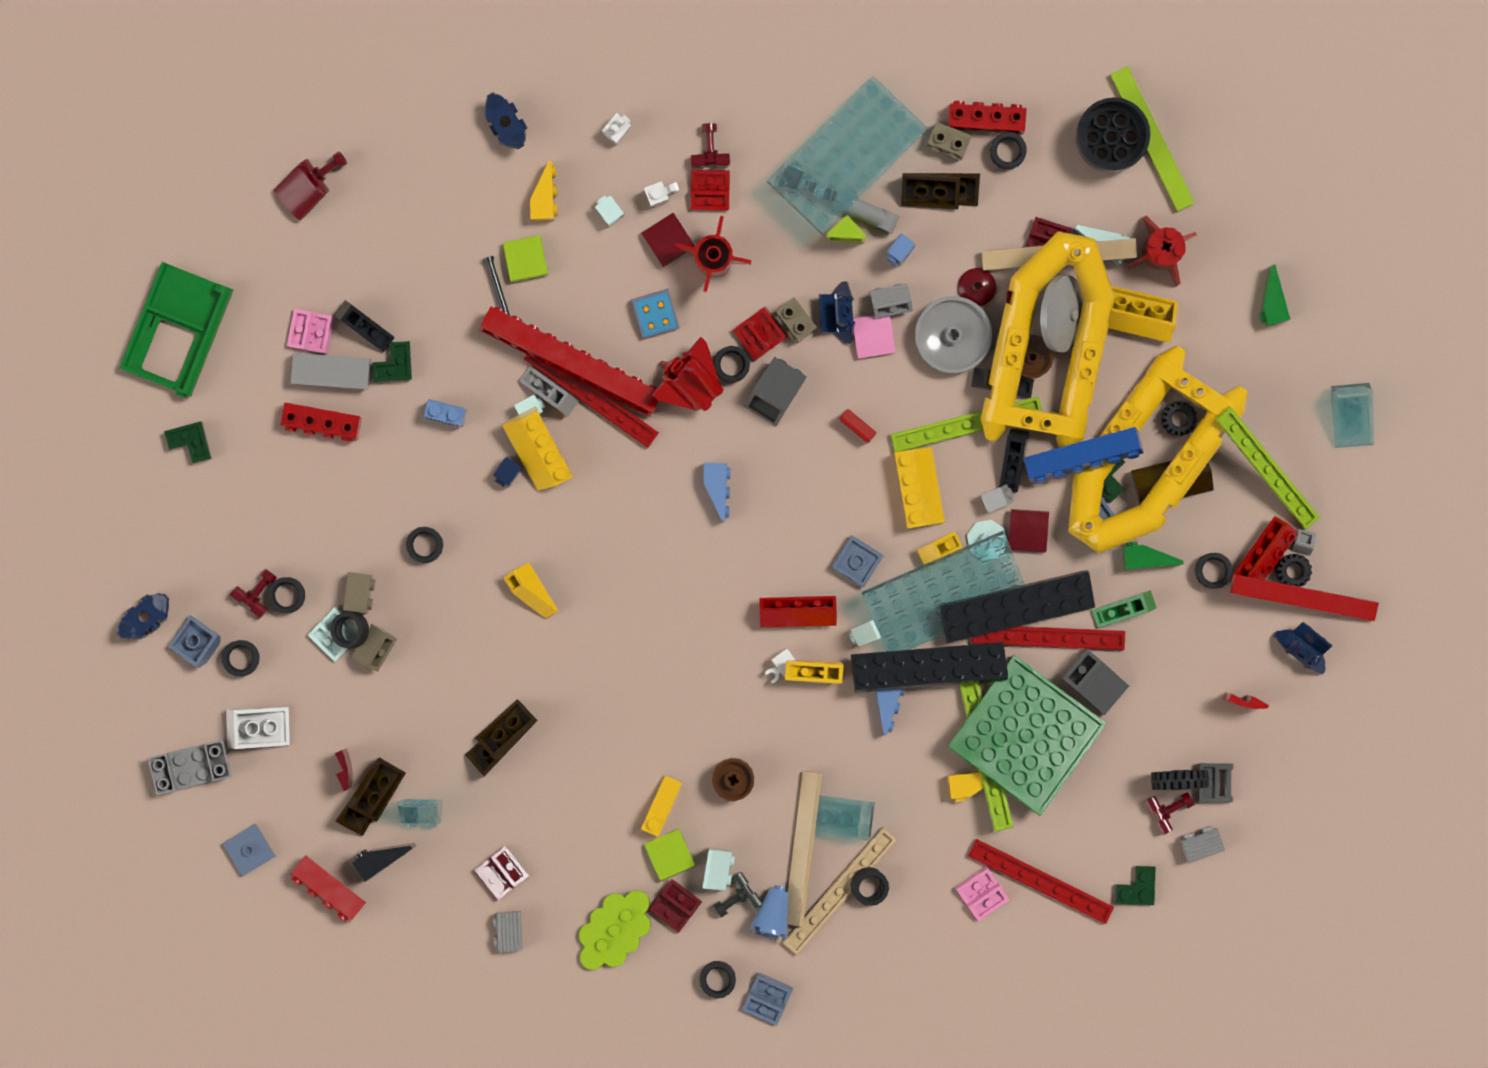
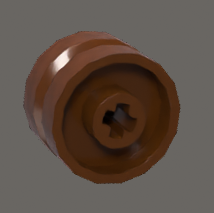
M1038 335L1029 336L1021 373L1022 376L1038 378L1046 374L1052 367L1054 351H1051L1046 346L1043 337ZM1034 353L1037 357L1034 360H1030L1029 355Z
M728 758L716 766L713 772L712 783L720 797L729 801H738L750 794L754 786V773L746 761L740 758ZM732 775H735L737 781L734 783L730 781Z

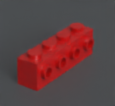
M954 101L949 105L948 126L957 130L1024 134L1027 108H1022V105L1019 104L1003 107L1001 103H992V106H984L983 102H973V105L965 104V101Z
M284 402L280 425L285 426V430L296 432V429H303L304 434L315 435V432L323 433L322 437L334 439L335 435L341 436L342 441L353 442V439L358 440L362 417Z
M1274 516L1234 574L1266 580L1290 544L1295 540L1298 532L1287 522Z
M836 596L759 598L760 628L837 626Z
M306 855L290 874L293 877L291 880L296 885L306 887L308 889L306 892L310 896L320 898L323 901L321 904L328 910L334 909L338 913L337 917L344 922L348 920L351 923L366 903Z

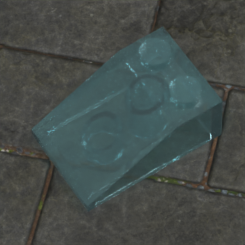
M1370 383L1331 386L1335 448L1374 445L1373 391Z
M820 795L815 834L870 841L875 802Z
M402 799L398 802L401 823H406V827H417V823L425 824V827H437V824L441 823L442 800Z

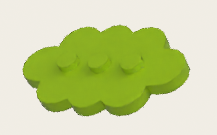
M634 890L626 897L620 893L610 894L605 898L603 907L597 908L592 912L590 923L585 924L579 931L580 941L585 946L581 952L580 960L585 968L589 970L599 969L604 963L610 967L620 966L625 962L627 953L633 952L639 947L640 937L645 936L651 929V920L645 914L650 906V899L644 891Z

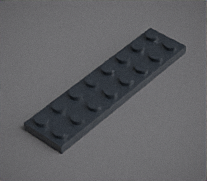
M1088 570L939 605L947 643L1096 608Z
M1004 642L851 654L855 693L1008 680Z

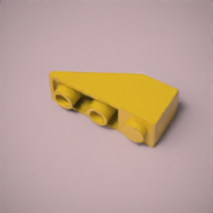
M548 161L530 199L531 221H555V216H558V204H554V197L557 196V185H553V177H557L556 166H553L552 161Z
M529 562L503 577L512 593L545 619L558 612L557 607Z

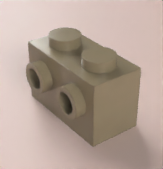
M936 122L927 146L933 152L940 154L942 151L947 153L951 159H963L972 135Z
M795 297L776 310V320L781 326L785 324L789 330L786 333L792 341L797 340L799 343L817 329Z
M348 572L343 610L368 613V610H372L373 598H370L371 591H374L376 583L373 575Z
M371 624L367 640L363 645L356 648L352 657L364 666L378 672L397 638L384 629Z

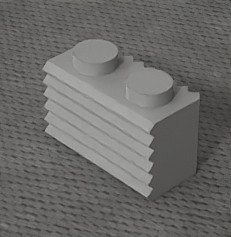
M895 284L893 287L876 288L874 291H870L872 308L876 319L913 311L908 284Z
M1209 826L1201 829L1202 833L1194 834V832L1183 835L1184 839H1181L1180 843L1188 863L1225 851L1217 828Z
M521 911L497 912V917H493L494 928H497L498 936H494L495 948L498 947V952L522 951Z

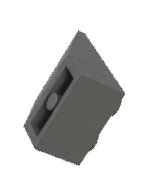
M1084 649L1061 677L1062 680L1104 715L1129 687L1124 680L1088 649Z

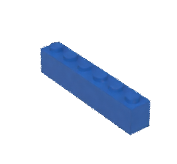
M1136 427L1024 457L1029 480L1033 484H1043L1048 479H1062L1070 473L1080 474L1088 468L1098 469L1103 464L1119 463L1121 459H1135L1139 457V454H1143L1144 451L1139 431Z

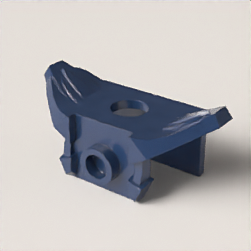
M494 92L488 94L484 116L488 123H492L489 126L494 136L499 135L497 139L501 145L515 149L522 148L526 141L527 134L525 130L528 128L523 119L518 120L516 116L518 111L513 102L509 104L507 99H504L499 94ZM504 116L511 119V124L508 127L500 125V119Z
M847 281L841 282L832 294H819L821 333H835L845 344L852 342L855 326L852 307L854 298Z
M156 593L150 596L147 594L141 598L138 606L135 608L132 606L124 613L125 616L121 619L122 621L118 625L116 634L121 639H142L148 636L149 631L152 633L161 626L159 623L161 621L165 622L168 619L169 598L165 593ZM147 611L150 618L147 622L139 620L140 612Z
M1301 622L1294 630H1282L1275 633L1274 638L1287 654L1290 653L1305 665L1304 668L1324 674L1326 668L1323 655L1333 646L1325 638L1304 622Z

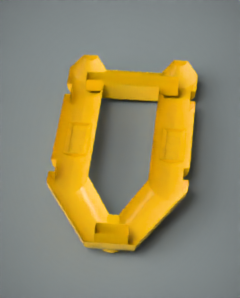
M1057 232L1011 277L1009 290L1013 291L1010 304H1005L988 384L992 385L990 398L985 397L981 415L985 437L991 441H997L1009 426L1055 434L1058 448L1081 442L1085 436L1089 418L1087 413L1089 404H1092L1109 328L1110 310H1113L1115 295L1095 238ZM1075 249H1079L1078 255H1074ZM1066 265L1073 266L1082 294L1083 305L1059 413L1016 406L1017 391L1039 292ZM1030 416L1031 421L1025 422L1026 417ZM1045 420L1050 421L1048 426H1044Z
M1178 345L1157 355L1145 372L1146 375L1139 384H1136L1100 436L1133 427L1140 431L1171 388L1208 412L1139 506L1105 519L1099 516L1103 483L1115 464H1103L1101 468H1088L1080 474L1073 475L1068 532L1098 553L1160 530L1167 520L1164 517L1171 506L1176 508L1223 443L1221 437L1224 434V430L1216 422L1215 418L1228 406L1235 411L1239 418L1245 412L1248 391L1238 385L1223 394H1219L1183 370L1186 351ZM1184 380H1188L1186 385H1182ZM1199 390H1203L1202 395H1197ZM1088 524H1092L1091 529H1086Z

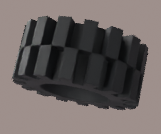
M1173 402L1164 409L1161 415V423H1163V428L1167 430V433L1173 436H1183L1195 428L1197 413L1194 411L1193 406H1190L1187 402ZM1177 411L1183 412L1186 415V423L1183 426H1176L1172 422V416Z
M1285 555L1276 565L1277 579L1283 584L1304 586L1311 579L1312 565L1309 564L1310 561L1303 555ZM1292 563L1298 564L1301 568L1300 576L1295 579L1287 574V568Z

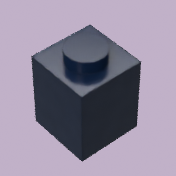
M505 457L493 474L496 477L495 482L502 487H505V485L510 487L523 468L508 457Z

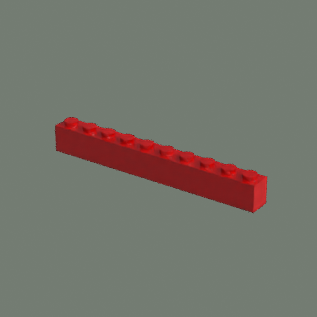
M490 306L480 325V332L651 417L659 401L652 396L657 389L656 386H648L642 383L640 378L630 377L622 369L617 367L614 369L608 366L606 361L602 359L596 360L591 357L590 353L575 349L569 342H561L553 334H545L539 331L540 329L533 324L527 325L519 317L514 315L511 317L505 314L503 309Z

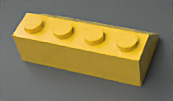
M1111 286L1115 295V301L1108 319L1110 329L1170 343L1176 326L1178 301Z
M536 406L502 424L538 491L557 486L573 477Z
M932 447L895 452L894 457L907 529L944 523Z

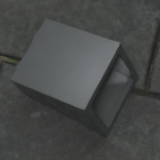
M774 357L754 387L744 407L777 426L807 376L800 370L787 365L784 360Z

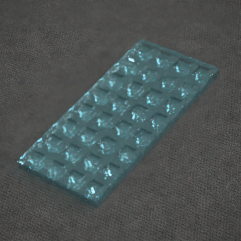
M872 76L767 180V183L823 235L928 130V127Z
M1001 531L861 593L872 620L879 631L885 651L913 649L945 635L940 604L1024 585L1005 533Z

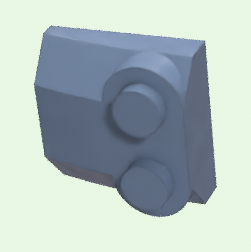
M189 615V618L168 647L195 667L200 668L208 662L218 648L221 636L192 615Z

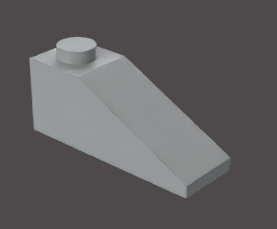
M531 366L528 367L519 382L567 417L579 402Z

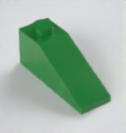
M1276 264L1271 265L1268 269L1260 308L1261 312L1259 313L1260 321L1262 324H1265V327L1291 320Z
M1127 542V546L1122 547L1124 570L1184 564L1181 559L1145 545H1138V542Z
M1151 590L1093 609L1092 612L1097 627L1100 628L1150 612L1157 607Z

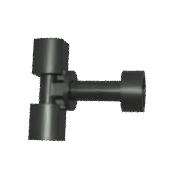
M742 872L732 877V880L738 887L735 890L737 894L724 903L718 901L713 905L721 918L728 914L726 911L728 908L740 900L743 902L748 901L753 910L763 903L757 893H753L748 886L749 882Z

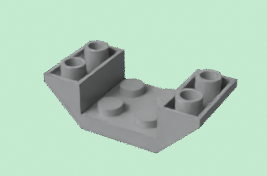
M223 740L148 758L156 795L232 777Z

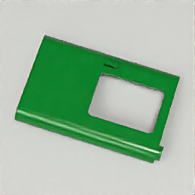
M162 262L119 368L177 391L175 394L185 399L187 396L191 397L234 290ZM162 320L195 333L194 341L180 376L175 382L142 368L158 325Z

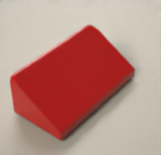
M849 409L839 418V421L866 443H869L877 433Z

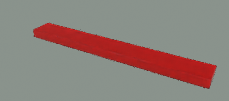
M528 355L524 357L526 362L645 447L649 448L659 434L658 431L609 396Z
M1234 574L1230 589L1232 594L1375 621L1379 602L1238 574Z
M1017 626L971 637V643L1004 642V645L1125 650V631Z
M978 839L975 840L968 854L969 857L1104 924L1107 923L1114 909V906Z

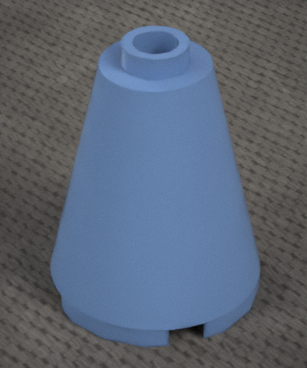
M775 885L774 888L769 889L750 926V932L755 929V934L776 940L777 936H780L782 941L787 939L789 893L785 891V887Z

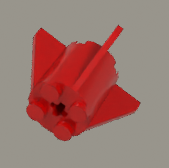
M1147 215L1144 216L1142 219L1150 236L1143 244V257L1127 265V270L1146 262L1148 266L1158 270L1168 269L1176 286L1180 285L1177 262L1182 259L1186 252L1185 241L1197 235L1196 232L1182 236L1175 228H1159Z
M724 216L719 218L716 235H708L702 238L696 247L678 243L675 246L677 249L694 255L698 270L707 275L703 292L708 291L712 277L726 274L732 264L751 265L752 260L733 256L730 243L721 236ZM713 253H717L718 258L711 259L709 255L711 256L713 255Z
M699 337L688 352L682 353L684 356L680 359L676 356L671 362L661 360L659 364L665 369L663 373L666 376H662L664 381L652 394L656 400L692 410L702 409L707 411L712 405L711 402L722 394L724 388L719 382L707 342L702 337Z

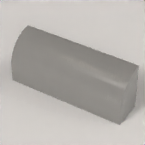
M293 353L291 384L368 389L372 359Z

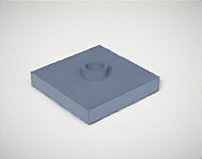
M851 535L831 568L864 588L884 555Z
M256 823L223 843L224 848L242 877L276 856Z

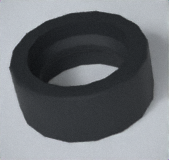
M1004 132L998 135L990 147V157L993 163L1005 170L1018 167L1024 161L1027 153L1023 138L1013 132ZM1004 140H1012L1019 147V155L1012 162L1002 161L997 154V147Z
M727 346L721 349L714 359V367L718 377L730 383L739 382L745 378L750 368L749 356L746 352L737 346ZM735 353L742 358L743 369L737 375H727L721 369V360L726 354Z
M418 527L409 534L406 541V549L410 557L415 561L429 563L436 560L442 553L443 539L433 528ZM420 534H430L436 541V548L429 556H421L414 550V540Z
M1219 553L1205 554L1200 557L1195 567V576L1198 582L1210 589L1222 588L1227 585L1233 573L1232 564L1229 559ZM1209 560H1219L1224 565L1225 574L1218 582H1210L1203 575V566Z
M281 577L270 585L268 601L271 607L278 612L293 613L303 605L305 589L297 579ZM283 584L293 585L298 592L297 601L291 606H282L276 600V590Z
M342 612L332 621L330 627L333 641L342 648H357L367 640L369 625L362 614ZM346 619H353L358 627L357 636L353 641L345 640L342 634V626Z
M245 640L231 642L222 653L224 668L234 676L242 677L249 675L259 665L260 655L258 649L254 644ZM237 647H244L251 652L252 662L246 669H236L230 663V654Z
M872 867L862 868L853 876L851 892L863 905H877L883 902L888 895L889 882L886 876L878 869ZM869 876L877 877L880 881L878 892L871 897L863 896L859 891L861 882Z
M712 961L702 969L700 986L709 997L716 999L724 998L733 991L736 976L729 964L723 961ZM716 968L725 970L729 976L727 987L721 991L712 990L706 980L707 974Z

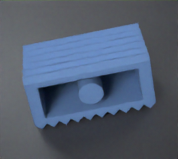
M901 233L887 251V261L895 267L897 264L899 266L902 265L912 250H914L915 243Z
M428 399L424 417L461 428L464 425L467 409Z

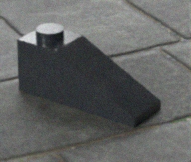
M346 300L334 314L339 320L382 352L387 349L390 342L395 338Z
M974 368L971 387L991 391L992 385L988 384L991 370ZM1021 376L1017 396L1031 398L1034 379Z
M1010 429L1007 436L999 487L1007 484L1012 492L1018 493L1030 432Z

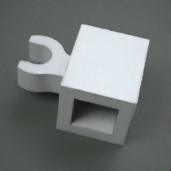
M616 113L604 127L602 133L618 145L631 130L632 126L629 124L631 120L624 114L620 116Z
M661 181L644 188L651 208L669 202L667 195L680 191L677 182L664 187Z
M787 648L771 659L776 666L765 672L766 675L770 672L775 674V678L771 680V683H775L779 679L780 672L785 678L786 660H795Z

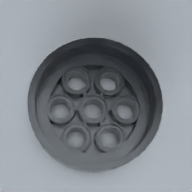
M1112 97L1095 102L1083 113L1076 128L1075 138L1078 151L1086 163L1102 172L1117 173L1131 168L1144 156L1150 143L1151 133L1148 119L1137 105L1123 98ZM1118 116L1123 117L1125 124L1122 126L1118 125L1115 118ZM1103 117L1106 120V125H1098L1096 118ZM1090 133L1095 134L1097 141L1094 143L1089 142L1087 135ZM1113 133L1116 141L1109 142L1106 139V134ZM1126 133H1132L1135 136V141H1127L1125 138ZM1119 149L1124 150L1126 157L1123 159L1118 158L1116 151ZM1104 150L1107 157L1100 159L1097 156V151Z

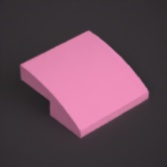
M294 309L287 346L328 354L335 317Z
M873 314L853 318V321H855L853 333L858 359L896 353L890 316L876 319Z
M987 866L955 887L978 922L1009 901V898Z

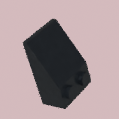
M415 843L371 849L368 852L364 849L354 856L356 860L352 864L366 882L412 850L416 845Z

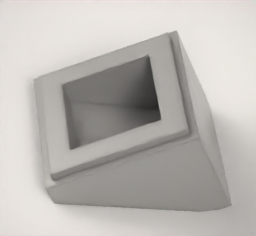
M1297 529L1298 535L1293 542L1292 551L1310 556L1314 549L1316 533Z

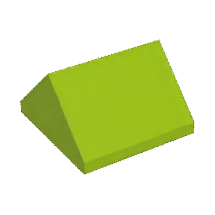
M848 215L834 226L826 236V241L864 243L866 235Z

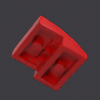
M692 169L691 210H729L730 170Z
M766 306L733 329V332L755 361L788 337Z
M1226 692L1223 700L1247 708L1268 709L1269 707L1268 704L1250 695H1246L1243 700L1232 693Z

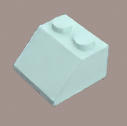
M709 847L703 882L704 889L726 890V886H730L732 875L728 874L729 867L734 866L735 856H732V851Z

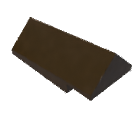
M903 173L901 206L957 210L959 205L978 206L980 173Z
M1172 461L1131 471L1139 505ZM1209 462L1184 497L1214 490L1212 470Z
M517 699L475 737L478 743L465 756L485 777L538 720Z
M379 757L335 822L363 836L372 820L375 822L379 820L406 772Z

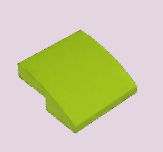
M541 235L503 242L511 283L548 275Z
M680 829L644 844L661 882L696 866Z

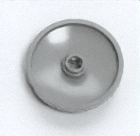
M1058 275L1053 278L1045 291L1041 305L1040 325L1042 337L1046 346L1054 352H1066L1073 347L1083 305L1078 281L1070 275Z
M951 296L934 301L922 312L915 328V342L919 354L928 365L944 373L956 374L974 368L985 358L992 341V328L986 313L976 303L963 297Z

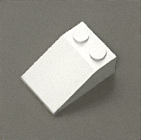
M289 707L226 709L228 748L242 749L290 745Z

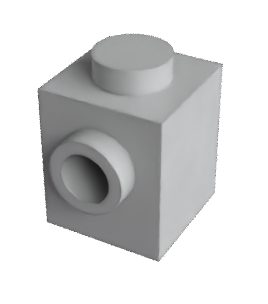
M1007 484L981 495L988 513L1014 502L1013 492L1008 488Z

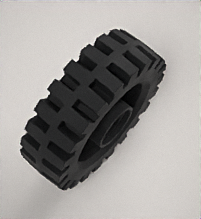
M1208 770L1151 772L1152 790L1208 788Z

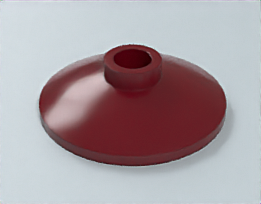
M972 268L961 276L958 283V292L960 297L969 299L978 306H982L990 302L994 297L996 282L992 274L987 270ZM980 283L981 289L976 290L974 284Z

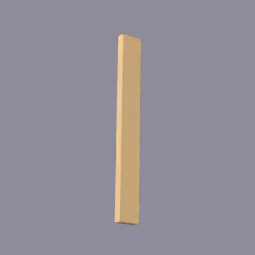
M1136 238L1096 241L1102 260L1137 258ZM1043 246L982 251L983 270L1022 267ZM1075 249L1074 255H1078L1079 249Z
M803 771L788 886V924L803 927L822 780L821 773Z
M882 827L804 917L803 927L796 926L782 943L795 955H798L852 893L851 881L856 872L862 868H874L898 839Z

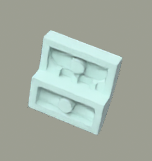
M337 606L308 634L334 662L349 649L338 646L331 636L330 627L332 621L338 614L343 612ZM346 619L342 626V634L345 640L353 641L357 636L358 627L351 619Z

